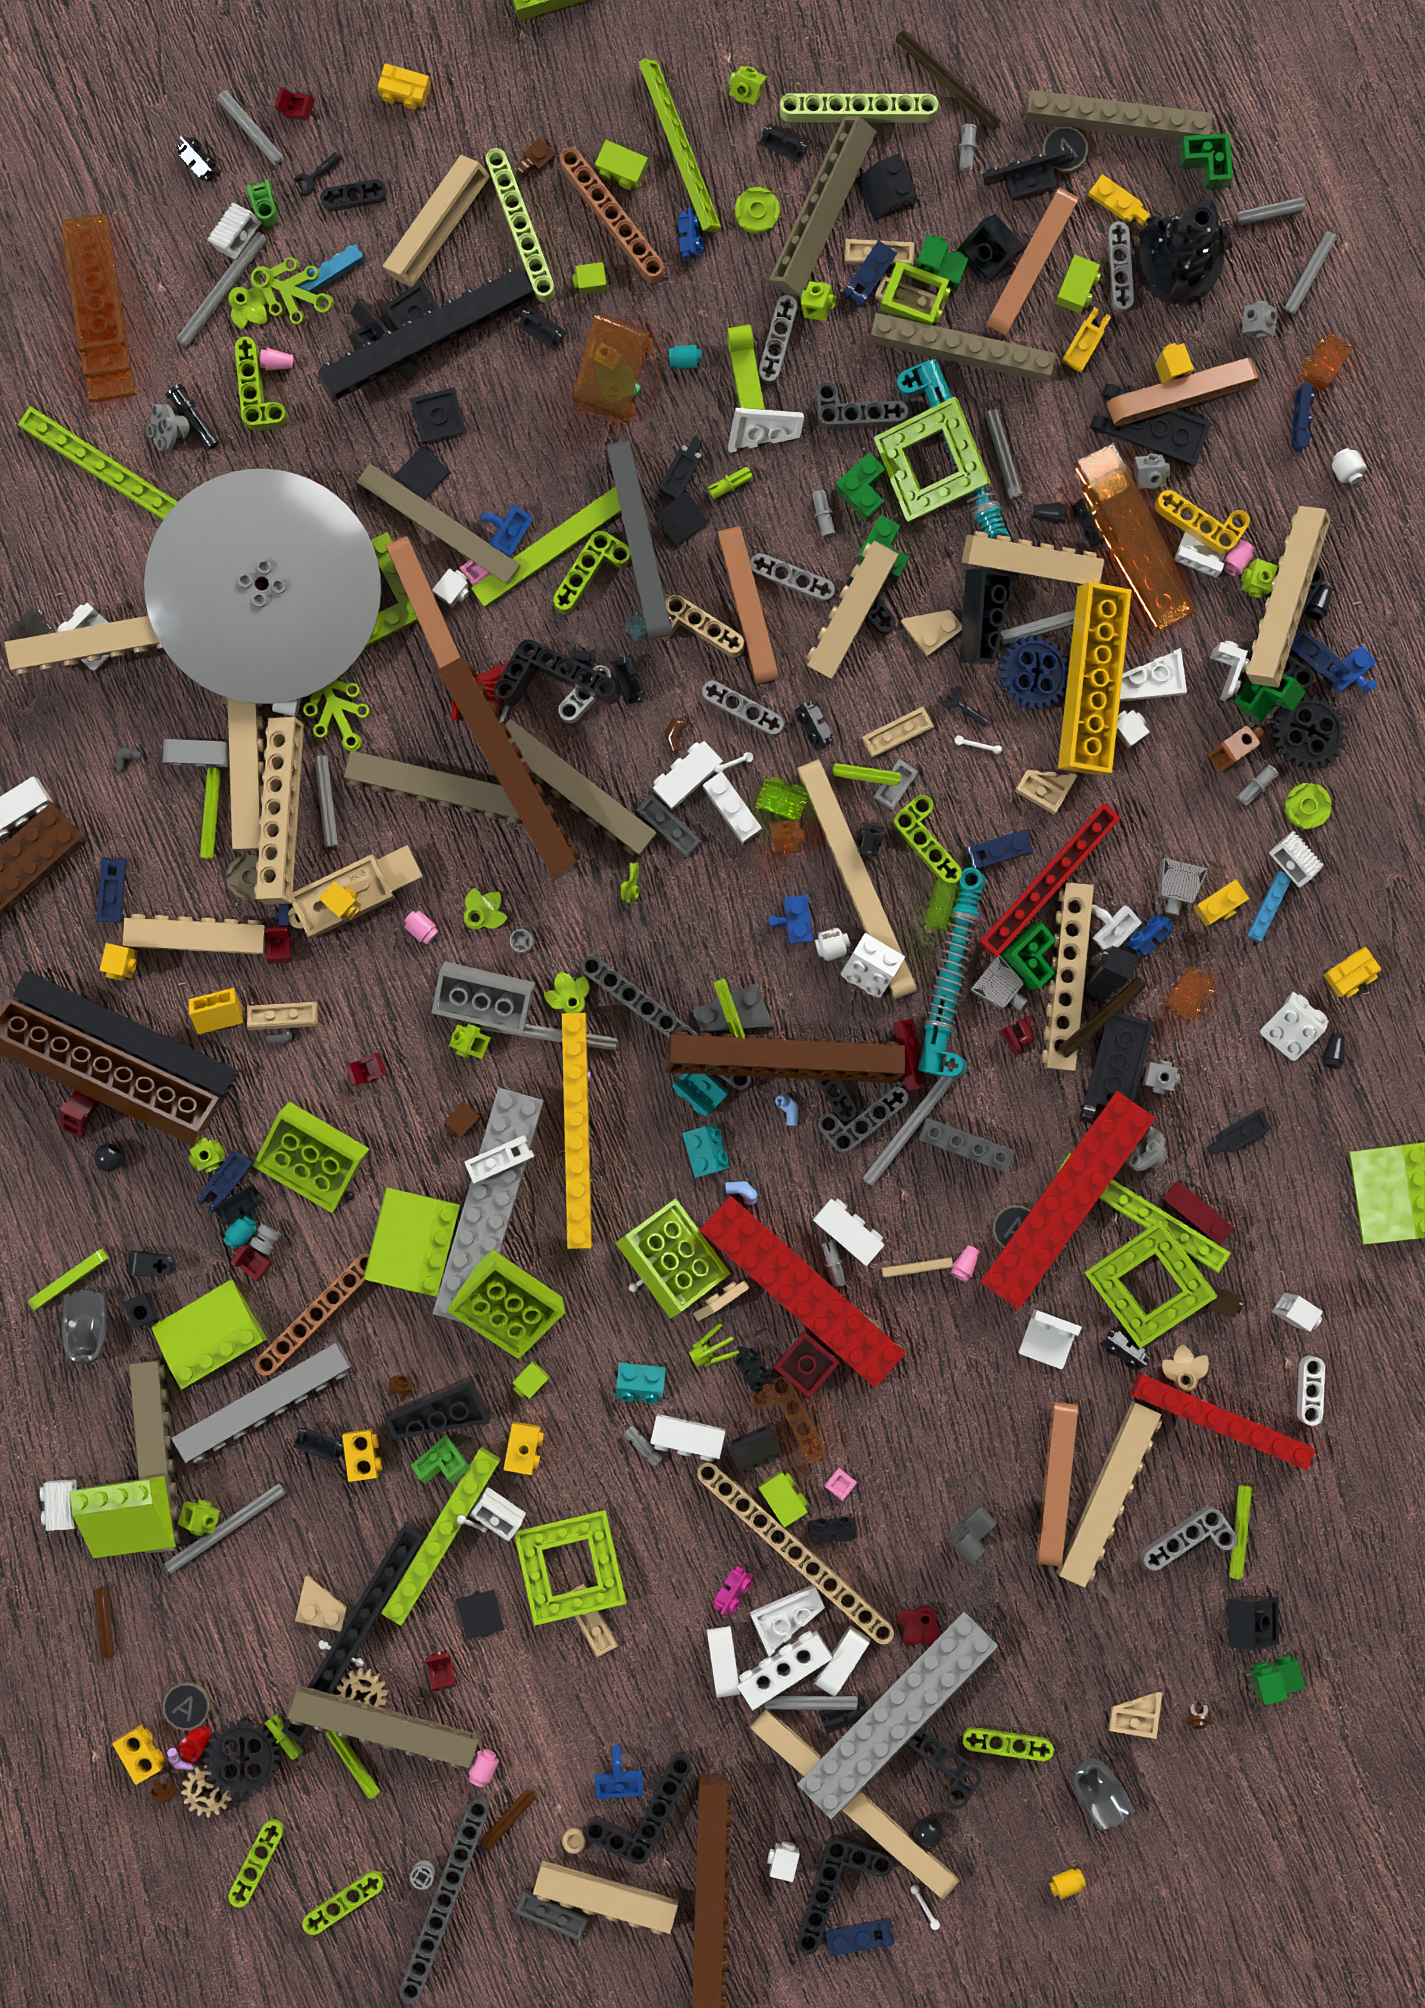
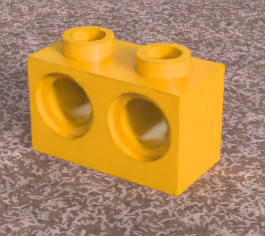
M373 1429L345 1432L342 1437L348 1482L377 1478L379 1472L382 1471L381 1458H377L376 1448H379L378 1434H374ZM358 1437H363L367 1440L368 1445L366 1449L357 1447L356 1439ZM360 1461L369 1462L371 1466L369 1472L365 1473L359 1469Z
M142 1724L117 1738L112 1743L135 1785L161 1771L165 1766L163 1754L159 1749H155L152 1744L153 1737L147 1728L144 1729ZM130 1738H136L140 1742V1748L132 1747L130 1745ZM148 1759L152 1764V1768H144L141 1760Z

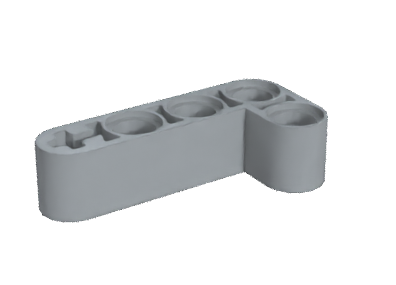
M1206 1506L1145 1547L1141 1552V1561L1149 1569L1159 1570L1207 1536L1223 1550L1232 1549L1236 1545L1237 1537L1224 1516L1214 1507ZM1214 1512L1216 1515L1215 1521L1212 1524H1207V1514ZM1190 1526H1196L1197 1532L1193 1537H1187L1186 1530ZM1223 1532L1229 1533V1540L1226 1543L1219 1542V1536ZM1171 1539L1177 1540V1547L1174 1550L1167 1549V1543ZM1159 1547L1167 1554L1166 1556L1161 1554V1551L1158 1549ZM1152 1553L1156 1556V1562L1154 1563L1149 1561V1555Z

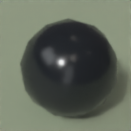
M111 1143L102 1144L95 1152V1164L105 1172L116 1171L123 1164L124 1153L120 1148Z
M925 1817L915 1824L913 1836L920 1846L931 1848L938 1845L941 1841L943 1828L936 1819Z

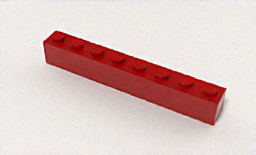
M1103 802L983 936L978 944L994 959L998 957L1121 817Z
M1139 1372L1129 1392L1130 1395L1304 1470H1308L1316 1448Z

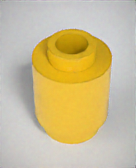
M1073 1868L1052 1876V1882L1049 1883L1054 1897L1059 1896L1060 1900L1082 1892V1889L1086 1887L1080 1869L1073 1870Z

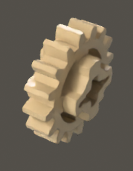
M359 1668L357 1674L353 1670L349 1672L350 1678L342 1677L341 1681L344 1685L338 1684L336 1689L341 1691V1693H338L336 1696L372 1705L371 1697L377 1693V1700L373 1706L380 1707L379 1704L385 1705L387 1702L382 1696L387 1695L388 1690H382L385 1681H378L379 1673L373 1677L371 1675L372 1669H369L365 1674L363 1669ZM361 1679L367 1680L371 1684L364 1683ZM351 1684L352 1693L346 1696L347 1687ZM359 1690L361 1693L368 1692L364 1699L362 1696L354 1698Z
M198 1765L195 1768L196 1773L190 1771L187 1775L189 1779L183 1781V1785L187 1787L181 1792V1794L187 1795L184 1804L191 1803L190 1811H193L195 1808L198 1809L197 1816H200L203 1811L206 1812L207 1817L212 1815V1811L218 1815L221 1812L220 1807L226 1809L229 1805L227 1801H231L233 1798H229V1791L227 1790L219 1801L218 1792L221 1790V1786L213 1789L211 1793L209 1791L202 1792L205 1787L207 1789L212 1788L216 1781L214 1779L207 1781L206 1779L211 1775L210 1771L203 1772L201 1766ZM197 1779L198 1788L193 1792V1785Z

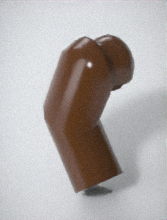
M682 718L672 719L665 731V738L671 753L681 750L677 736L686 727V723Z

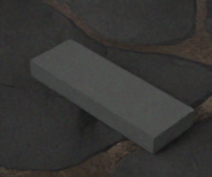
M653 794L636 809V812L685 858L701 844L702 840Z
M526 1889L523 1890L514 1912L580 1941L589 1920L588 1916L563 1907L552 1900L550 1902L539 1900L537 1895Z

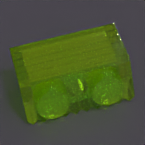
M771 776L770 780L765 778L755 807L799 822L808 797V793H805V788L792 784V787L783 785V780Z
M936 880L931 888L930 900L926 909L927 913L922 925L923 927L944 932L947 928L958 885Z

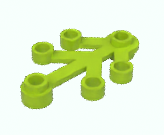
M288 257L283 263L271 269L263 266L255 268L251 274V282L255 288L263 291L269 304V312L272 315L281 316L284 313V305L277 302L272 287L280 290L290 313V321L294 324H302L305 321V314L298 309L293 296L314 304L315 309L319 312L328 313L333 309L334 300L330 295L324 293L316 295L296 287L307 280L319 278L320 271L316 266H307L304 271L284 281L278 280L275 277L286 271H297L299 268L297 259ZM291 260L294 262L292 269L288 267V263ZM313 268L315 275L310 277L309 271ZM262 274H265L266 281L264 283H262L260 280ZM324 299H327L329 302L326 308L322 305ZM275 305H278L280 308L278 313L274 312ZM296 313L300 314L299 321L294 319Z
M335 680L320 691L313 693L309 703L304 706L303 710L306 716L310 718L317 716V706L324 693L327 702L319 724H316L313 728L314 734L318 738H325L328 735L329 722L332 714H334L344 736L342 740L344 748L349 752L350 750L357 752L362 746V740L357 734L352 733L342 709L357 714L361 719H365L370 715V709L366 704L357 705L335 697L332 689L346 692L351 698H356L360 694V688L357 684H347ZM351 687L357 688V692L355 694L349 693V689ZM308 707H315V712L313 714H308ZM365 707L367 709L365 715L359 714L360 708ZM319 727H324L325 729L322 735L317 734ZM354 738L356 740L355 744L349 746L347 743L348 739Z

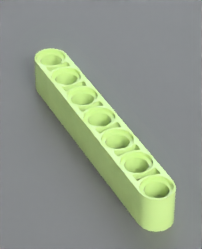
M786 94L780 102V116L786 122H842L844 116H860L867 123H928L934 120L938 109V100L931 94ZM793 105L796 109L787 111L784 107ZM816 105L819 109L810 111L807 107ZM838 105L841 107V110L833 111L830 107ZM855 105H861L864 108V110L856 111L853 107ZM878 105H884L887 108V110L879 111L876 107ZM901 105H906L910 108V110L904 112L900 110L899 107ZM928 105L932 107L933 110L927 112L924 111L922 107Z
M499 148L491 149L486 155L488 171L528 279L534 289V295L540 302H550L555 295L553 280L507 156ZM495 159H501L503 161L498 166L491 164L492 161ZM503 180L511 182L507 187L499 185ZM511 201L518 203L515 208H509L507 204ZM519 222L526 224L523 229H517L515 225ZM527 243L534 245L533 249L528 251L524 250L523 246ZM535 264L542 266L538 272H534L530 268ZM546 285L550 287V290L546 293L538 291L541 286Z

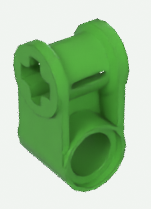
M265 179V182L252 186L247 184L246 187L257 218L261 221V225L264 227L274 226L278 222V212L269 179ZM264 211H271L268 216H261Z

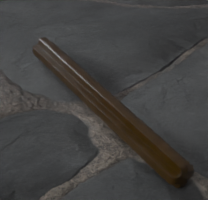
M902 30L897 35L896 42L989 129L994 131L1000 125L1001 120L906 31Z

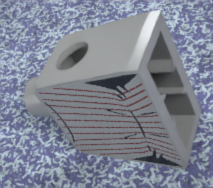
M1167 858L1160 861L1158 898L1168 900L1165 913L1179 916L1182 904H1193L1207 873V868Z
M1000 955L993 960L969 990L999 1009H1003L1010 1003L1020 1010L1028 1001L1018 992L1024 982Z

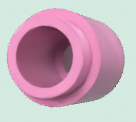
M1239 540L1222 563H1225L1224 570L1233 576H1236V574L1242 575L1254 556L1255 548L1248 542Z
M412 911L404 920L407 923L404 928L420 943L429 944L439 933L436 925L421 911L417 913Z
M484 1749L483 1752H477L468 1773L470 1775L468 1780L472 1784L486 1787L487 1783H490L499 1763L496 1754L487 1749Z

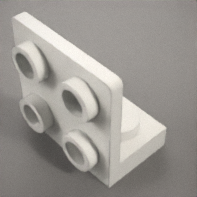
M1200 525L1203 533H1210V528L1207 525ZM1185 532L1174 561L1217 577L1225 564L1222 562L1226 554L1214 552ZM1219 538L1222 546H1229L1227 538Z
M1034 1309L1019 1353L1063 1369L1075 1335L1079 1336L1081 1326Z

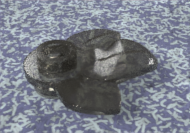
M31 610L22 616L21 621L11 624L9 627V637L11 640H18L56 633V631L50 625L43 623L44 611ZM22 628L25 634L20 636L16 633V630Z

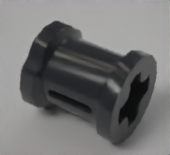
M576 647L572 648L571 659L592 669L595 667L596 649L584 651L577 650Z

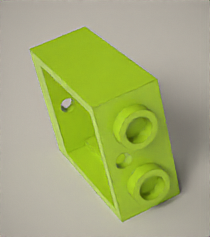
M897 260L883 296L880 310L910 321L933 325L934 322L938 323L943 311L939 309L941 302L947 301L951 291L950 288H947L949 280ZM903 274L940 288L930 315L893 301Z

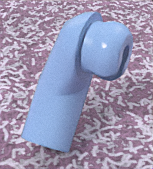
M787 1094L778 1095L775 1103L787 1113L786 1125L798 1126V1104Z
M725 1182L726 1194L739 1193L744 1198L745 1204L753 1205L756 1203L757 1192L747 1182Z

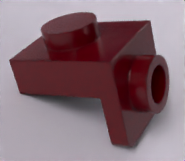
M280 87L274 107L286 118L309 120L315 98L308 94L291 93L285 87Z
M274 926L272 928H265L267 963H290L291 936L288 927Z
M379 1052L346 1064L347 1075L353 1086L365 1084L387 1074Z
M250 1245L239 1247L233 1254L234 1258L230 1263L234 1267H240L253 1280L260 1282L273 1264L259 1250Z
M435 1652L431 1654V1657L425 1658L433 1692L456 1687L452 1658L448 1653Z

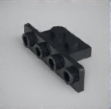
M1059 148L1052 154L1045 156L1043 154L1035 155L1031 160L1024 162L1014 161L1007 167L1000 169L999 167L991 168L982 174L984 186L1007 180L1012 201L1057 189L1052 167L1073 161L1072 148Z
M362 298L358 299L350 314L362 328L351 332L348 338L360 350L362 345L369 341L375 342L381 339V336L389 330ZM412 361L397 369V371L409 382L418 371L419 366L415 361Z

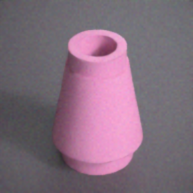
M267 348V350L261 349L260 368H264L266 371L292 369L293 355Z
M967 1245L966 1249L953 1263L951 1275L964 1282L972 1278L980 1251Z

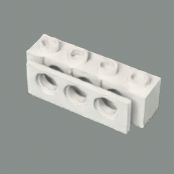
M817 1631L804 1633L795 1643L784 1646L778 1651L779 1653L773 1657H767L758 1664L759 1666L753 1670H747L739 1676L740 1680L737 1687L752 1710L833 1659L832 1654ZM801 1650L809 1652V1656L805 1659L798 1658L797 1654ZM781 1663H786L790 1666L784 1672L779 1671L777 1667ZM761 1676H766L770 1680L767 1684H759L757 1679Z

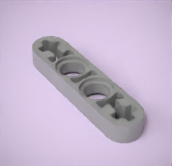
M1118 221L1110 226L1107 233L1111 303L1114 310L1123 313L1131 308L1134 294L1129 228L1125 223ZM1116 229H1119L1124 234L1120 238V244L1116 245L1117 235L1113 233ZM1118 250L1123 251L1126 259L1124 261L1115 260L1114 252ZM1117 273H1124L1127 276V282L1124 284L1117 283L1115 275ZM1125 289L1123 293L1124 300L1128 301L1125 306H1122L1121 302H1117V300L1121 296V290Z
M790 295L782 296L777 302L760 363L759 378L766 384L774 383L779 377L796 316L797 302ZM786 302H789L790 307L793 309H789L787 312V317L784 318L782 317L784 307L781 305H785ZM783 323L787 326L788 330L785 334H778L775 332V325ZM778 345L782 352L778 356H772L768 351L769 347ZM769 361L774 362L772 372L775 374L766 377V373L763 370H768Z
M762 553L756 554L751 558L752 573L756 576L818 601L826 602L834 596L835 587L828 579ZM762 559L765 566L770 567L771 563L775 564L771 575L767 574L769 571L767 568L762 567L760 570H757V565L754 562H759ZM780 567L787 569L788 576L785 579H778L775 576L776 569ZM806 576L810 584L806 588H800L796 583L798 577ZM813 581H818L816 586L820 588L827 585L828 591L831 593H826L825 596L820 595L821 591L814 588V592H810Z
M708 681L704 684L702 696L710 704L768 735L775 736L782 731L784 723L782 717L719 682ZM715 686L717 687L716 692L722 695L723 691L727 692L723 697L722 704L718 702L720 697L716 695L709 697L706 689H712ZM729 697H736L739 700V706L735 709H730L726 705V700ZM754 707L759 710L760 715L757 719L751 720L747 717L746 712L749 708ZM763 713H766L768 715L765 719L771 722L774 719L778 720L777 725L780 727L770 730L768 723L763 721L762 726L758 723L762 720Z

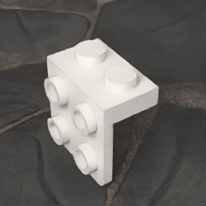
M86 603L85 605H80L74 611V616L68 622L62 623L58 627L57 632L109 622L92 606ZM111 655L101 656L102 660L88 662L87 659H82L81 661L91 670L95 671Z
M1231 641L1220 642L1213 649L1210 657L1211 659L1231 665L1220 698L1222 701H1226L1238 692L1241 684L1238 677L1241 672L1245 671L1246 664L1249 661L1246 658L1248 651L1238 648V644Z
M865 933L842 970L841 976L849 983L855 984L864 989L868 994L879 998L895 976L905 956Z
M1292 992L1287 997L1284 1006L1262 1027L1260 1033L1290 1060L1295 1061L1325 1032L1329 1021L1324 1013L1312 1008L1305 997Z

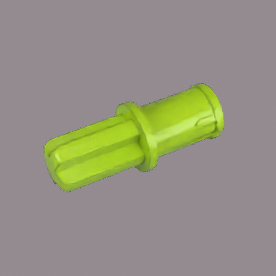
M745 467L730 476L725 475V478L707 488L713 500L731 490L734 492V488L751 480L753 476L750 469Z
M277 1714L264 1723L277 1739L275 1741L276 1744L279 1743L290 1759L294 1760L302 1754V1749L297 1742L281 1732L284 1724Z

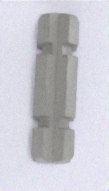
M630 1426L624 1432V1436L633 1442L634 1447L644 1457L648 1458L647 1461L652 1466H656L662 1460V1456L653 1450L652 1445L642 1435L638 1434L639 1431L634 1426Z

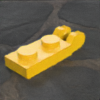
M1095 307L1087 321L1083 322L1061 361L1082 373L1105 332L1104 329L1111 318L1108 314L1104 316L1099 328L1091 324L1098 315L1099 309Z

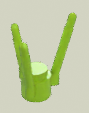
M721 1323L717 1324L699 1342L693 1344L694 1349L689 1351L693 1362L698 1368L702 1365L706 1368L713 1363L736 1357L739 1353L737 1350L712 1358V1353L732 1342L733 1337H729L711 1348L707 1344L702 1346L722 1327Z

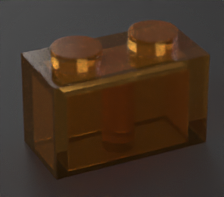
M1329 333L1325 339L1323 337L1319 339L1313 348L1317 352L1313 358L1308 356L1301 366L1304 371L1300 377L1321 391L1326 389L1353 349L1352 346L1332 333Z
M1194 966L1188 967L1163 1003V1006L1184 1021L1190 1018L1195 1019L1202 1009L1199 1005L1203 999L1208 1000L1215 989L1212 986L1215 984V981Z

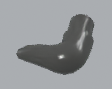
M132 748L118 749L115 753L117 772L120 773L123 770L125 759L140 761L142 752Z
M283 1028L282 1034L267 1035V1044L283 1045L289 1043L292 1039L291 1028Z

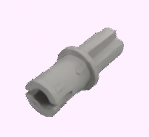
M974 124L962 126L961 144H959L961 171H971L973 169V156L977 150L975 145L977 127Z
M818 490L812 494L817 513L815 518H818L821 536H833L836 534L831 517L833 511L829 509L826 492Z
M1268 765L1256 778H1252L1251 783L1238 794L1239 801L1244 805H1248L1260 792H1265V787L1279 776L1278 771L1273 766Z
M830 1240L829 1243L828 1241L821 1243L826 1259L825 1267H828L832 1286L841 1287L845 1285L846 1281L841 1265L843 1260L839 1258L836 1240Z

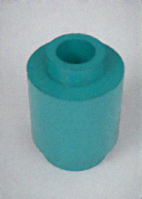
M696 345L674 346L675 348H669L670 367L690 369L697 368V363H702L701 349H697Z
M246 1214L240 1217L225 1232L224 1242L235 1250L246 1245L257 1230L255 1226L256 1221Z

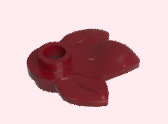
M921 1606L917 1610L906 1609L896 1618V1622L905 1627L902 1639L906 1646H914L923 1641L930 1647L939 1638L940 1631L936 1625L937 1613L930 1606ZM923 1616H928L930 1619L928 1621H924L921 1618Z

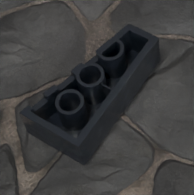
M984 568L966 569L960 663L995 664L1002 639L1000 632L1002 625L1007 621V607L1009 601L1013 599L1014 591L1012 589L1014 582L1018 581L1020 573Z
M1113 945L1094 954L1089 964V967L1092 969L1084 985L1083 996L1106 1005L1113 998V993L1117 994L1120 987L1122 988L1129 980L1139 957Z
M472 1375L386 1412L384 1417L393 1440L431 1432H443L455 1428H466L478 1424H490V1415Z

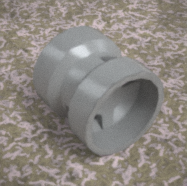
M518 929L511 934L510 945L517 953L526 954L532 950L534 939L527 930Z
M261 1223L257 1229V1236L253 1237L249 1244L260 1252L270 1255L274 1242L279 1240L281 1234Z
M420 1860L414 1865L410 1874V1882L416 1889L424 1890L431 1886L436 1874L434 1865L428 1860Z

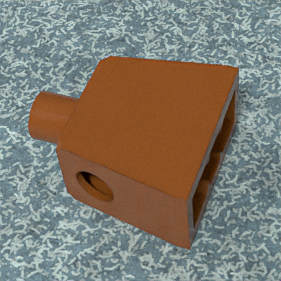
M1246 725L1207 755L1221 773L1260 745L1259 739L1264 736V732L1258 725L1252 728Z

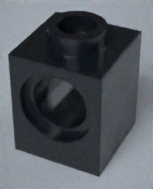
M149 1292L123 1302L133 1328L140 1326L141 1330L155 1325L153 1320L158 1319L159 1315ZM139 1306H143L147 1310V1316L144 1319L137 1315Z

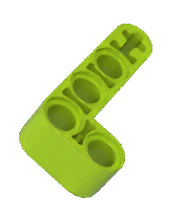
M751 325L727 328L728 347L739 407L765 410L754 354Z
M249 337L239 338L235 343L242 420L252 431L283 428L288 423L289 418L284 407L277 402L264 403L258 347ZM246 347H250V349H248V356L250 359H247L244 351H246ZM247 369L255 370L252 376H244ZM250 391L257 392L256 397L253 399H247L246 395ZM274 412H282V415L279 419H271V416ZM254 413L259 414V418L255 422L248 421L250 415Z
M604 531L595 532L556 591L553 598L556 610L561 614H569L574 610L604 560L617 568L627 567L631 561L629 547ZM598 539L607 541V545L604 548H597L594 544ZM624 551L627 556L624 560H617L614 557L615 553ZM587 558L595 561V564L590 568L582 565L583 561ZM573 578H581L583 580L582 585L579 587H573L570 585V582ZM568 596L569 604L561 606L560 599L565 600Z
M919 795L896 815L893 822L894 828L944 885H954L961 878V868L921 823L931 813L933 802L928 796ZM919 801L925 802L928 805V811L919 812L916 809V803ZM906 816L910 819L911 824L906 828L901 827L898 819ZM914 835H924L926 838L925 844L917 845L914 842ZM937 851L941 855V861L937 863L932 862L929 859V853ZM945 860L948 862L945 865V868L948 871H955V874L953 875L955 879H953L952 877L947 879L945 877L947 871L944 868H942L940 871L938 870V867H940Z

